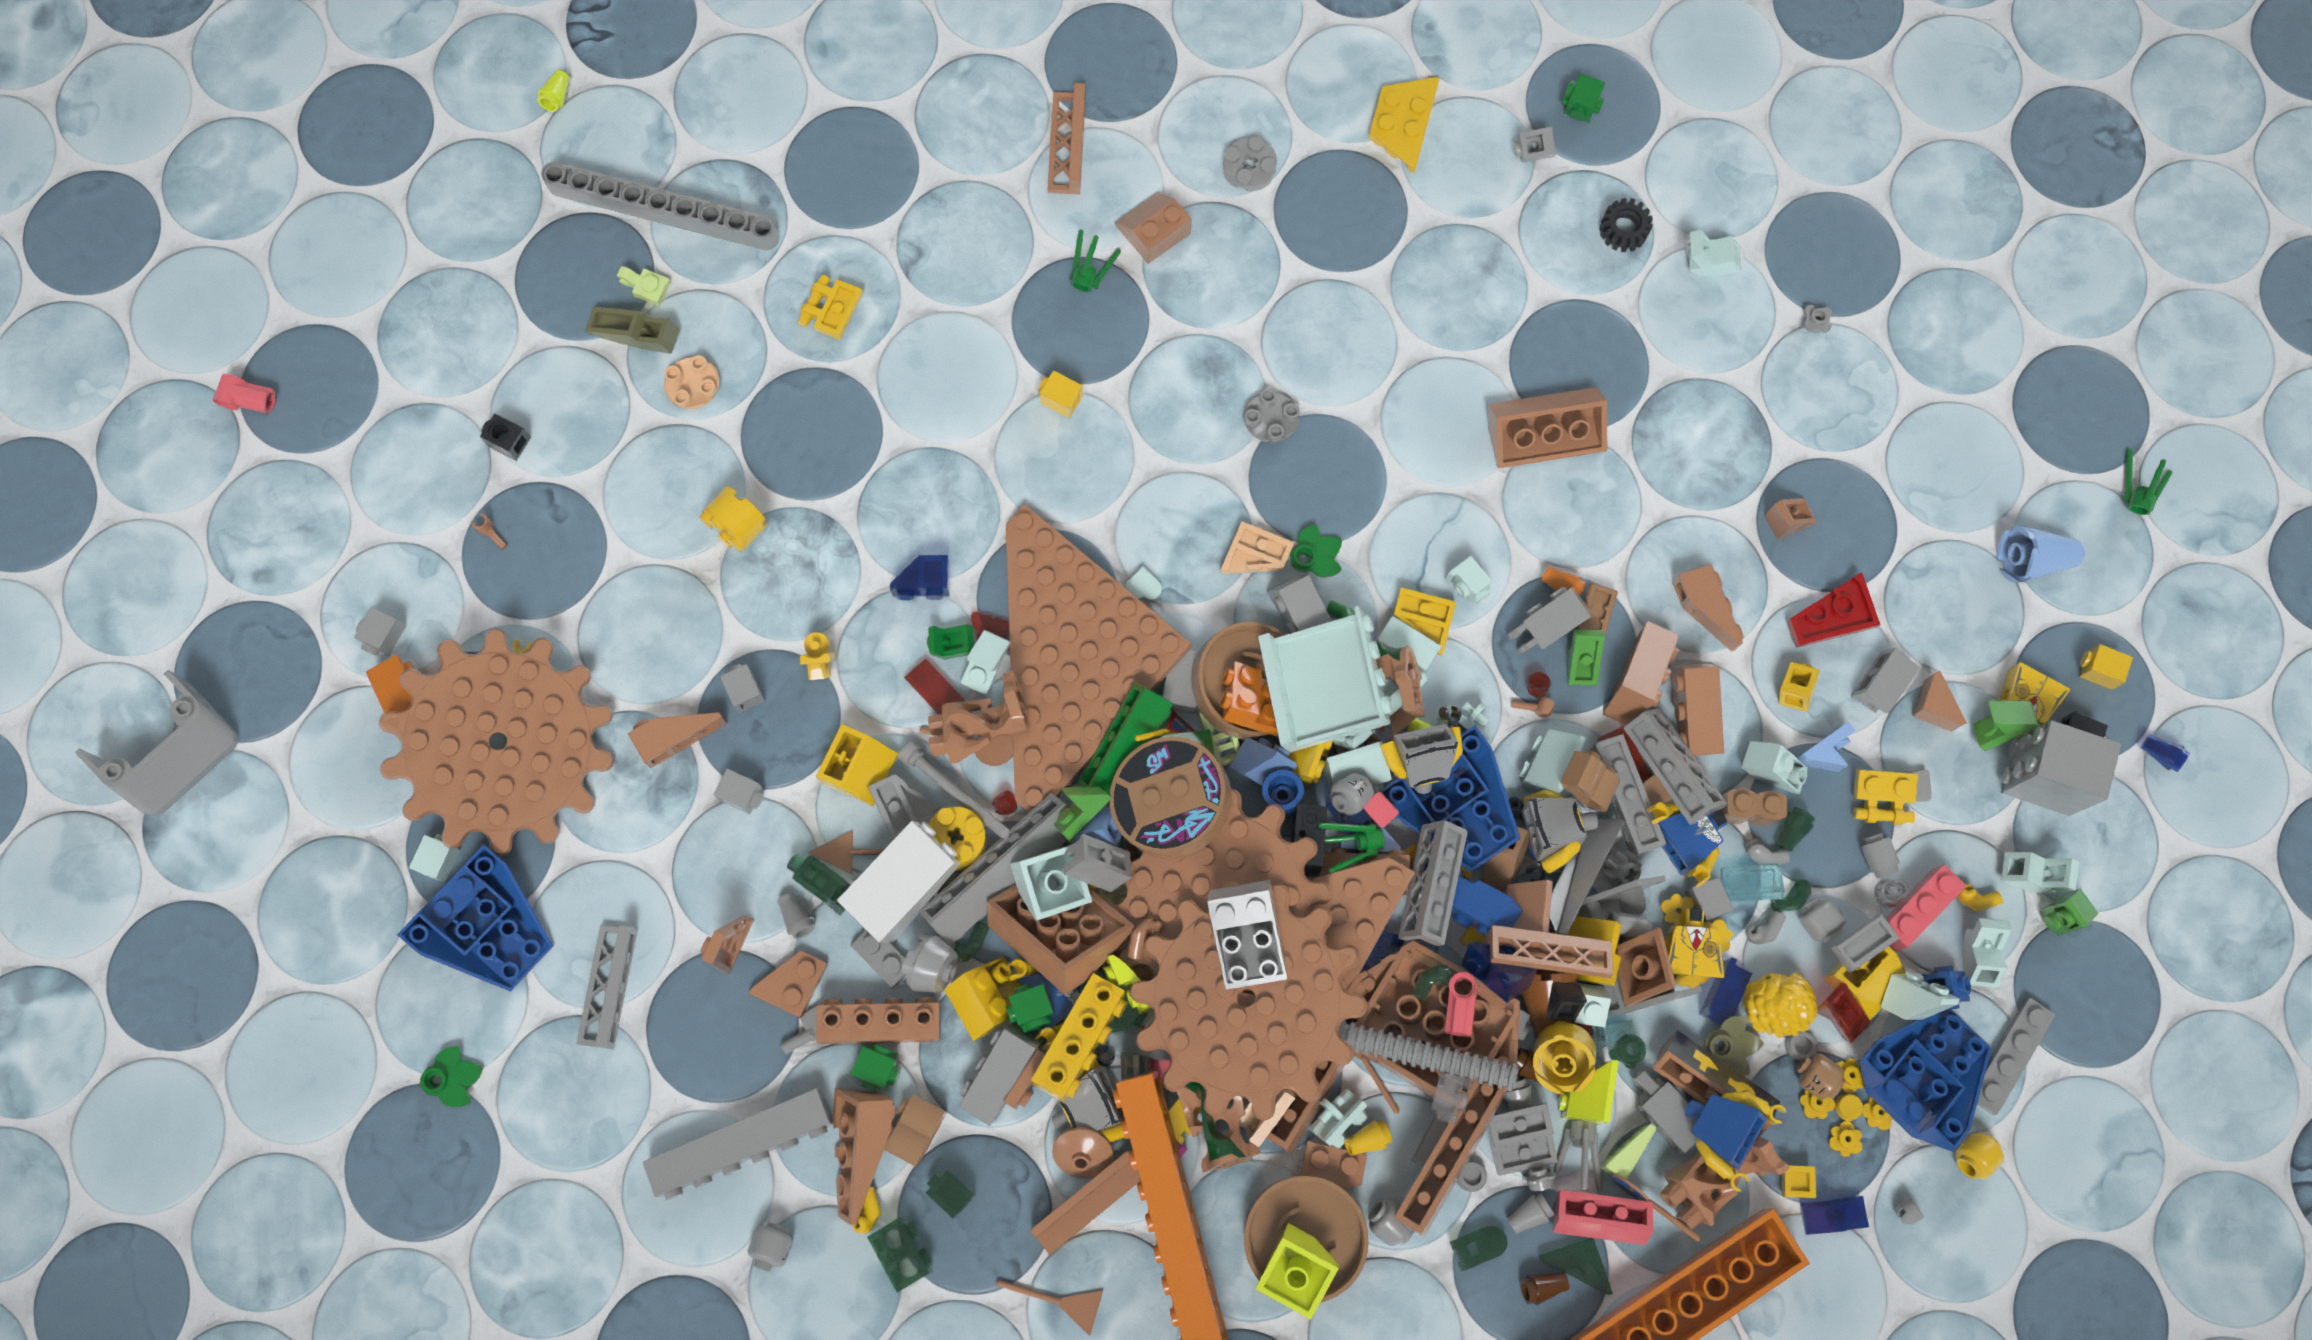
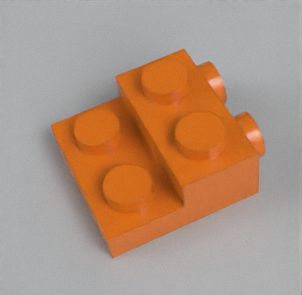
M1235 661L1233 666L1227 668L1223 675L1222 684L1226 685L1220 702V707L1224 708L1223 720L1278 736L1267 679L1262 678V670Z

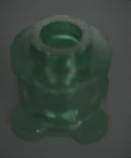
M1620 1033L1616 1036V1044L1613 1049L1609 1050L1608 1055L1611 1060H1618L1627 1069H1632L1644 1059L1646 1045L1636 1035ZM1627 1045L1632 1047V1055L1627 1052Z

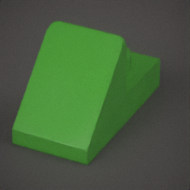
M1574 629L1572 643L1567 644L1568 685L1597 686L1605 639L1603 630Z
M1989 701L1988 705L1991 715L1973 723L1978 745L1984 751L2039 727L2033 704L2030 701Z
M1099 786L1060 788L1074 804L1060 813L1057 818L1058 821L1054 826L1070 841L1112 798Z

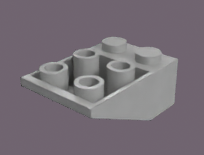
M1265 880L1209 890L1207 903L1226 990L1287 980L1271 881Z

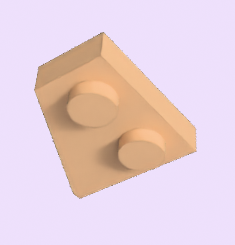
M1242 521L1220 573L1283 571L1294 542Z

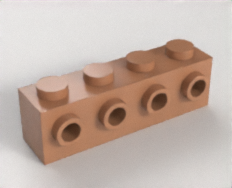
M929 997L915 998V1003H903L902 998L885 999V1004H873V999H855L854 1004L842 1005V1000L827 999L824 1000V1005H817L816 1042L818 1045L940 1042L939 1003H933V998Z

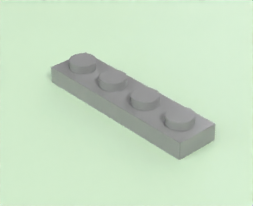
M2025 998L1988 1061L1977 1105L1992 1115H1998L2056 1014L2032 998Z

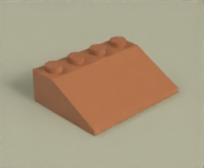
M1016 884L987 901L988 927L1064 995L1087 981L1107 960V957L1134 930V925L1089 887L1091 903L1036 921L1020 896Z

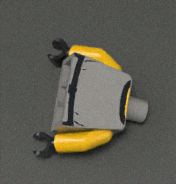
M1451 706L1452 715L1450 717L1446 707L1439 709L1440 719L1447 722V724L1394 735L1393 741L1390 740V735L1392 734L1390 724L1385 725L1384 732L1380 734L1377 728L1371 729L1372 733L1382 741L1380 747L1387 766L1398 778L1405 779L1408 786L1414 788L1418 793H1429L1432 789V783L1447 780L1450 777L1452 767L1463 753L1460 727H1457L1456 724L1460 721L1462 713L1455 706Z
M1542 790L1527 795L1522 801L1517 797L1509 798L1510 807L1518 806L1517 809L1512 810L1514 819L1524 817L1536 861H1541L1540 866L1530 864L1526 867L1527 874L1535 870L1539 872L1538 876L1530 882L1545 880L1546 872L1552 873L1569 862L1580 851L1581 845L1586 839V831L1598 828L1595 812L1580 814L1577 801L1573 798H1565L1549 790Z
M1102 1046L1098 1050L1097 1058L1089 1071H1083L1079 1078L1082 1084L1073 1099L1068 1097L1066 1103L1058 1100L1062 1111L1052 1116V1122L1057 1131L1062 1132L1070 1127H1086L1102 1133L1110 1143L1124 1138L1121 1121L1124 1120L1122 1107H1116L1113 1097V1090L1116 1088L1105 1068L1113 1063L1115 1056L1109 1060H1104L1101 1057V1053L1107 1051L1108 1046Z

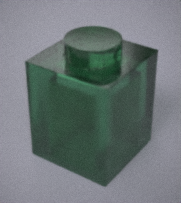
M939 1170L927 1183L930 1189L926 1194L952 1219H955L976 1196L950 1170H946L944 1173Z

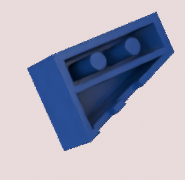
M1429 861L1426 863L1424 871L1428 868ZM1460 870L1450 916L1453 918V921L1466 929L1470 926L1476 928V931L1484 937L1492 925L1513 928L1523 912L1518 904L1510 896L1480 880L1474 882L1460 876L1462 873Z

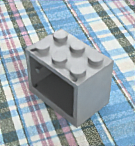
M2051 720L2012 741L2008 749V756H2010L2009 765L2004 769L2001 776V783H2003L2001 793L2071 816L2108 800L2121 743Z

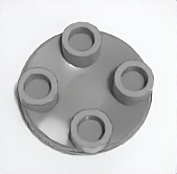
M1264 389L1247 403L1244 410V423L1248 431L1255 438L1269 443L1281 442L1288 439L1296 431L1299 424L1300 409L1286 395L1275 392L1273 389Z

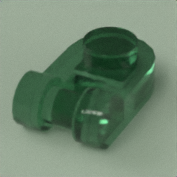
M1486 1226L1449 1241L1452 1250H1456L1460 1261L1457 1263L1460 1270L1465 1271L1502 1255L1507 1248L1508 1241L1504 1231L1499 1227ZM1474 1242L1478 1254L1471 1256L1467 1245Z

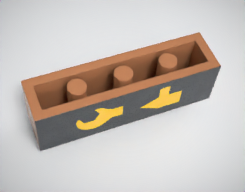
M1676 1030L1661 1047L1652 1068L1705 1106L1712 1095L1721 1097L1725 1093L1744 1091L1767 1101L1769 1106L1780 1104L1778 1099L1679 1030ZM1774 1109V1111H1773V1117H1774V1118H1775V1115H1776V1112H1777L1776 1109ZM1766 1121L1758 1137H1760L1772 1124Z

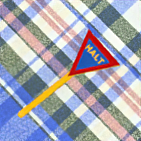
M1173 710L1166 729L1137 735L1135 740L1142 741L1170 733L1177 734L1195 730Z

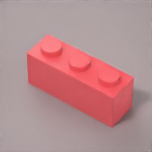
M1945 864L1932 869L1885 918L1900 938L1890 945L1895 952L1908 948L1967 886Z
M1561 1189L1554 1202L1553 1233L1646 1245L1653 1233V1202Z

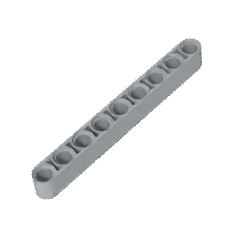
M559 162L547 163L541 171L542 179L552 195L762 250L773 249L779 242V235L774 221L765 215ZM561 177L558 181H553L554 179ZM582 184H587L585 187L579 188ZM613 190L612 193L604 195L607 191ZM639 197L636 201L630 202L631 199ZM660 204H665L662 208H656ZM688 210L691 211V212H690L689 214H687V215H682V213L685 212V211H688ZM712 217H718L715 221L707 222ZM737 224H744L741 228L734 229V226ZM763 231H770L767 235H760Z

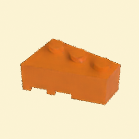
M397 654L366 671L384 713L387 711H404L409 708L412 701L409 692L400 684V676L405 670L415 669L410 661L405 663Z

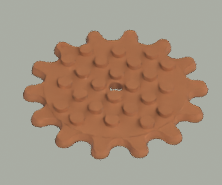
M493 628L485 634L484 646L476 654L465 653L454 640H443L437 648L438 656L441 660V667L437 673L425 675L415 669H407L402 672L400 684L409 692L412 699L409 708L401 712L387 711L379 719L380 728L384 732L399 737L402 744L401 750L397 755L387 758L381 763L380 772L382 776L389 780L402 778L411 782L413 794L403 805L402 812L404 817L411 821H418L430 813L440 815L445 822L441 838L443 844L448 848H458L470 833L482 832L489 840L490 850L497 856H505L512 849L514 835L524 829L532 831L540 842L550 844L559 835L558 827L555 823V816L559 810L571 808L576 812L586 814L593 810L595 806L594 797L586 791L583 781L590 772H606L613 767V755L609 751L597 748L592 739L595 730L608 725L612 721L613 713L608 706H589L582 701L581 691L591 679L589 668L584 665H576L568 671L559 672L552 667L551 656L554 647L553 643L547 638H537L526 652L516 653L509 648L505 632L501 629ZM501 733L506 736L507 744L503 749L495 750L490 746L489 739L493 734Z
M1231 789V807L1228 818L1220 833L1209 845L1192 855L1176 859L1157 858L1142 852L1138 859L1131 860L1132 878L1124 883L1127 888L1126 898L1123 902L1111 906L1134 925V929L1147 918H1154V921H1160L1163 927L1159 936L1173 939L1179 936L1182 930V924L1177 915L1178 905L1184 900H1192L1200 909L1209 912L1207 903L1209 890L1220 889L1228 882H1236L1239 885L1270 880L1271 886L1277 884L1286 886L1291 894L1289 910L1296 917H1305L1313 907L1327 904L1333 896V891L1329 884L1310 881L1304 874L1306 863L1318 851L1317 843L1309 837H1303L1295 842H1287L1282 838L1280 828L1285 819L1284 809L1277 804H1271L1259 816L1248 817L1242 811V797L1240 793ZM1324 934V941L1327 944V938ZM1129 945L1119 953L1117 958L1122 960L1132 971L1139 967H1147L1152 971L1153 976H1156L1158 964L1155 959L1146 953L1145 949L1143 950L1142 959H1132L1127 956ZM1243 990L1244 993L1255 995L1251 990Z
M1228 882L1224 884L1222 888L1237 886L1239 884L1236 882ZM1281 884L1272 886L1277 910L1287 980L1226 990L1210 913L1200 909L1194 901L1184 900L1177 907V915L1182 924L1179 936L1173 939H1166L1159 935H1152L1145 941L1144 949L1146 953L1155 959L1158 964L1156 976L1151 980L1137 981L1130 988L1132 1000L1136 1003L1150 1006L1154 1012L1152 1024L1137 1034L1136 1043L1138 1047L1147 1052L1163 1049L1170 1055L1171 1064L1162 1079L1164 1087L1171 1092H1177L1190 1082L1200 1083L1204 1087L1206 1094L1204 1109L1207 1114L1214 1117L1225 1113L1231 1099L1238 1096L1249 1100L1254 1116L1260 1120H1268L1274 1116L1276 1110L1275 1099L1277 1094L1283 1089L1294 1090L1306 1102L1317 1100L1321 1094V1087L1315 1076L1317 1066L1323 1061L1347 1065L1354 1057L1352 1046L1340 1037L1339 1027L1345 1019L1364 1016L1368 1009V1004L1364 997L1346 992L1342 985L1344 974L1359 964L1360 956L1357 950L1349 946L1340 949L1329 948L1324 941L1325 931L1332 923V916L1329 910L1318 907L1305 917L1294 916L1289 910L1290 891ZM1243 990H1251L1255 994V1002L1250 1007H1242L1239 1004L1238 998Z

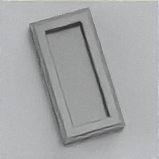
M1880 913L1832 946L1831 949L1846 970L1851 973L1900 938Z

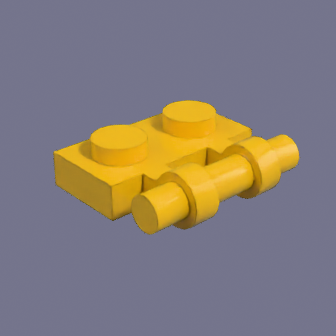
M821 274L818 281L814 282L810 289L811 295L807 303H804L799 311L801 315L797 323L807 327L811 319H816L814 324L815 331L841 340L863 295V291L861 288L838 279L833 288H830L828 284L831 279ZM821 298H827L823 308H817Z
M1856 769L1853 798L1864 799L1865 803L1864 808H1854L1853 818L1864 820L1865 823H1876L1877 821H1889L1892 825L1914 823L1915 813L1904 811L1903 806L1904 802L1916 803L1918 774ZM1877 801H1891L1890 810L1878 809Z

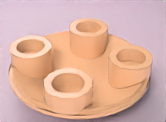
M700 355L681 359L674 365L667 367L664 372V388L668 399L674 405L683 409H697L705 406L715 397L719 388V375L716 368Z

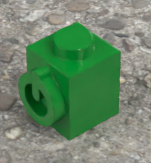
M1581 73L1577 82L1571 80L1562 104L1567 105L1564 114L1571 116L1575 120L1589 123L1593 113L1599 114L1604 102L1600 95L1605 82Z
M1026 984L1013 990L1014 995L1009 996L1011 1004L1006 1006L1011 1023L1017 1022L1018 1026L1022 1028L1023 1033L1052 1023L1050 1017L1055 1015L1043 984L1031 988L1030 984Z
M874 1043L871 1044L870 1048L862 1046L850 1075L863 1080L861 1086L876 1093L879 1088L887 1091L889 1085H895L901 1069L897 1068L899 1062L896 1061L899 1054Z

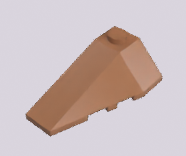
M835 1088L833 1129L839 1128L840 1145L839 1147H834L835 1158L838 1157L842 1173L838 1174L836 1178L838 1217L849 1225H856L891 1132L892 1120L895 1117V1106L893 1099L882 1093Z

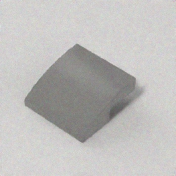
M1547 1103L1503 1112L1493 1116L1488 1130L1497 1175L1502 1176L1558 1162L1552 1137L1554 1130Z

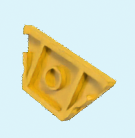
M1439 77L1382 86L1370 129L1369 139L1377 146L1383 147L1386 153L1394 159L1396 157L1407 165V169L1413 173L1416 170Z

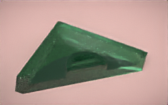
M1587 1238L1538 1255L1539 1260L1588 1286L1606 1295L1613 1294L1593 1238Z

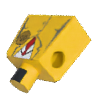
M2019 662L2008 670L1999 701H2030L2033 704L2038 725L2041 726L2049 720L2069 693L2070 688Z
M1686 909L1685 926L1675 925L1669 928L1666 949L1673 975L1724 978L1719 931L1714 928H1703L1704 910Z

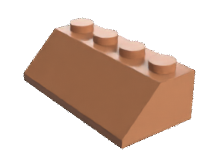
M1595 387L1488 404V430L1497 468L1606 452L1607 399Z

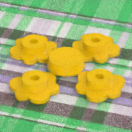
M1673 894L1671 900H1665L1661 904V910L1665 913V922L1673 923L1676 926H1685L1686 909H1693L1694 901L1690 897L1682 898L1679 894ZM1677 908L1680 909L1679 914L1676 912ZM1717 919L1713 923L1706 922L1703 924V928L1718 929L1721 952L1728 951L1730 949L1729 940L1732 939L1733 933L1727 929L1726 923L1721 919ZM1676 975L1675 981L1679 986L1685 987L1688 985L1689 988L1699 987V984L1706 983L1709 977Z
M1851 1058L1845 1062L1840 1061L1836 1063L1843 1069L1845 1083L1842 1090L1847 1093L1839 1096L1836 1103L1830 1097L1822 1100L1818 1099L1807 1090H1804L1805 1095H1802L1799 1099L1800 1104L1804 1106L1803 1113L1807 1118L1818 1117L1819 1119H1825L1828 1116V1112L1835 1108L1838 1116L1845 1120L1840 1123L1839 1127L1834 1126L1831 1128L1830 1133L1832 1137L1828 1141L1829 1147L1834 1151H1839L1842 1157H1848L1851 1153L1858 1154L1862 1151V1143L1859 1141L1862 1138V1133L1857 1129L1854 1130L1853 1124L1849 1121L1856 1120L1862 1114L1865 1118H1868L1867 1125L1869 1127L1877 1126L1880 1130H1888L1892 1124L1891 1120H1894L1873 1098L1869 1097L1868 1103L1863 1105L1857 1096L1852 1095L1857 1089L1864 1088L1865 1085L1860 1064L1857 1065L1856 1061Z

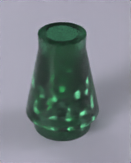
M1794 807L1791 812H1787V817L1776 844L1792 853L1797 844L1814 828L1813 822L1815 818L1806 811Z

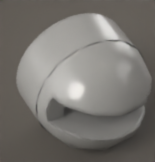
M1908 1196L1900 1201L1896 1207V1216L1901 1217V1222L1904 1224H1914L1924 1218L1920 1209Z

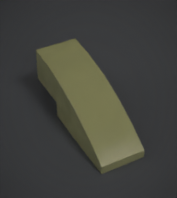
M594 306L585 332L623 345L672 354L680 329L667 318L648 317L640 311Z

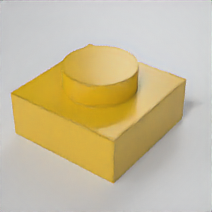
M1788 1165L1790 1168L1781 1174L1782 1197L1816 1198L1815 1167Z

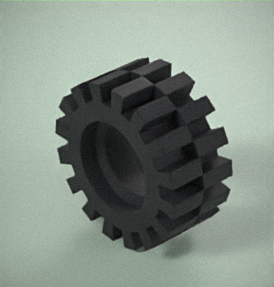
M1622 198L1620 203L1616 200L1606 209L1599 226V231H1602L1600 235L1602 239L1607 238L1605 241L1607 246L1611 243L1614 244L1613 250L1617 251L1618 247H1622L1621 252L1626 253L1628 248L1632 252L1637 247L1640 248L1646 241L1653 226L1651 224L1653 217L1652 215L1648 216L1650 213L1648 207L1644 210L1642 209L1644 203L1641 201L1638 205H1635L1636 199L1631 198L1629 203H1627L1626 198ZM1619 218L1630 219L1635 223L1636 230L1632 233L1623 232L1617 227L1616 221Z

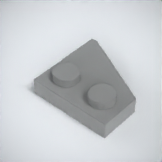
M896 774L889 775L867 786L893 840L911 821L919 822L920 824L923 821L929 823L933 816L941 810Z

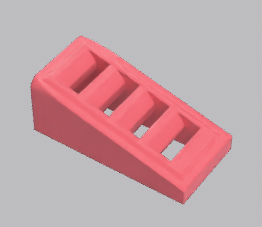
M1381 792L1374 794L1364 808V811L1382 828L1399 814V811Z

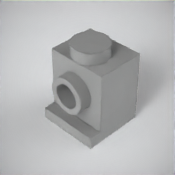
M1552 126L1519 133L1517 136L1518 141H1514L1516 158L1521 157L1522 163L1554 158L1556 155ZM1536 143L1538 150L1532 152L1529 150L1528 145Z

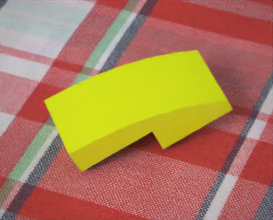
M1115 955L1108 956L1106 961L1107 967L1103 968L1107 981L1121 989L1129 988L1126 991L1130 1006L1132 1008L1137 1007L1140 1015L1152 1009L1150 1006L1136 1003L1130 996L1131 986L1135 982L1140 981L1137 975Z

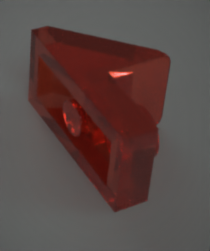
M1843 982L1834 988L1817 1007V1014L1831 1020L1841 1037L1850 1043H1853L1871 1023L1847 984Z

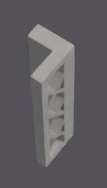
M1661 708L1644 711L1624 727L1628 736L1690 825L1696 824L1710 812L1720 810L1727 805L1725 799Z
M1624 735L1595 743L1590 750L1601 756L1600 760L1604 764L1614 768L1615 774L1620 779L1610 805L1616 819L1625 820L1620 830L1628 850L1639 857L1645 852L1665 846L1666 841L1659 824H1652L1651 822L1655 819L1654 813L1646 811V808L1650 807L1651 803Z
M1446 820L1422 825L1413 866L1415 874L1410 881L1398 938L1404 941L1422 939L1436 946L1445 945L1467 830ZM1435 832L1434 839L1430 843L1431 834ZM1429 861L1428 868L1424 871V867ZM1423 889L1422 896L1418 900V895ZM1417 918L1415 930H1411L1413 921Z
M600 925L576 1044L614 1050L638 932L636 929L619 925V927ZM607 933L617 934L615 948L612 953L605 946ZM604 951L607 956L602 959ZM611 961L608 981L604 983L599 976L600 967ZM598 981L601 986L596 989ZM604 990L605 997L602 1011L598 1013L593 1005L594 997ZM592 1011L595 1016L590 1019ZM598 1020L599 1027L596 1041L586 1039L588 1027Z

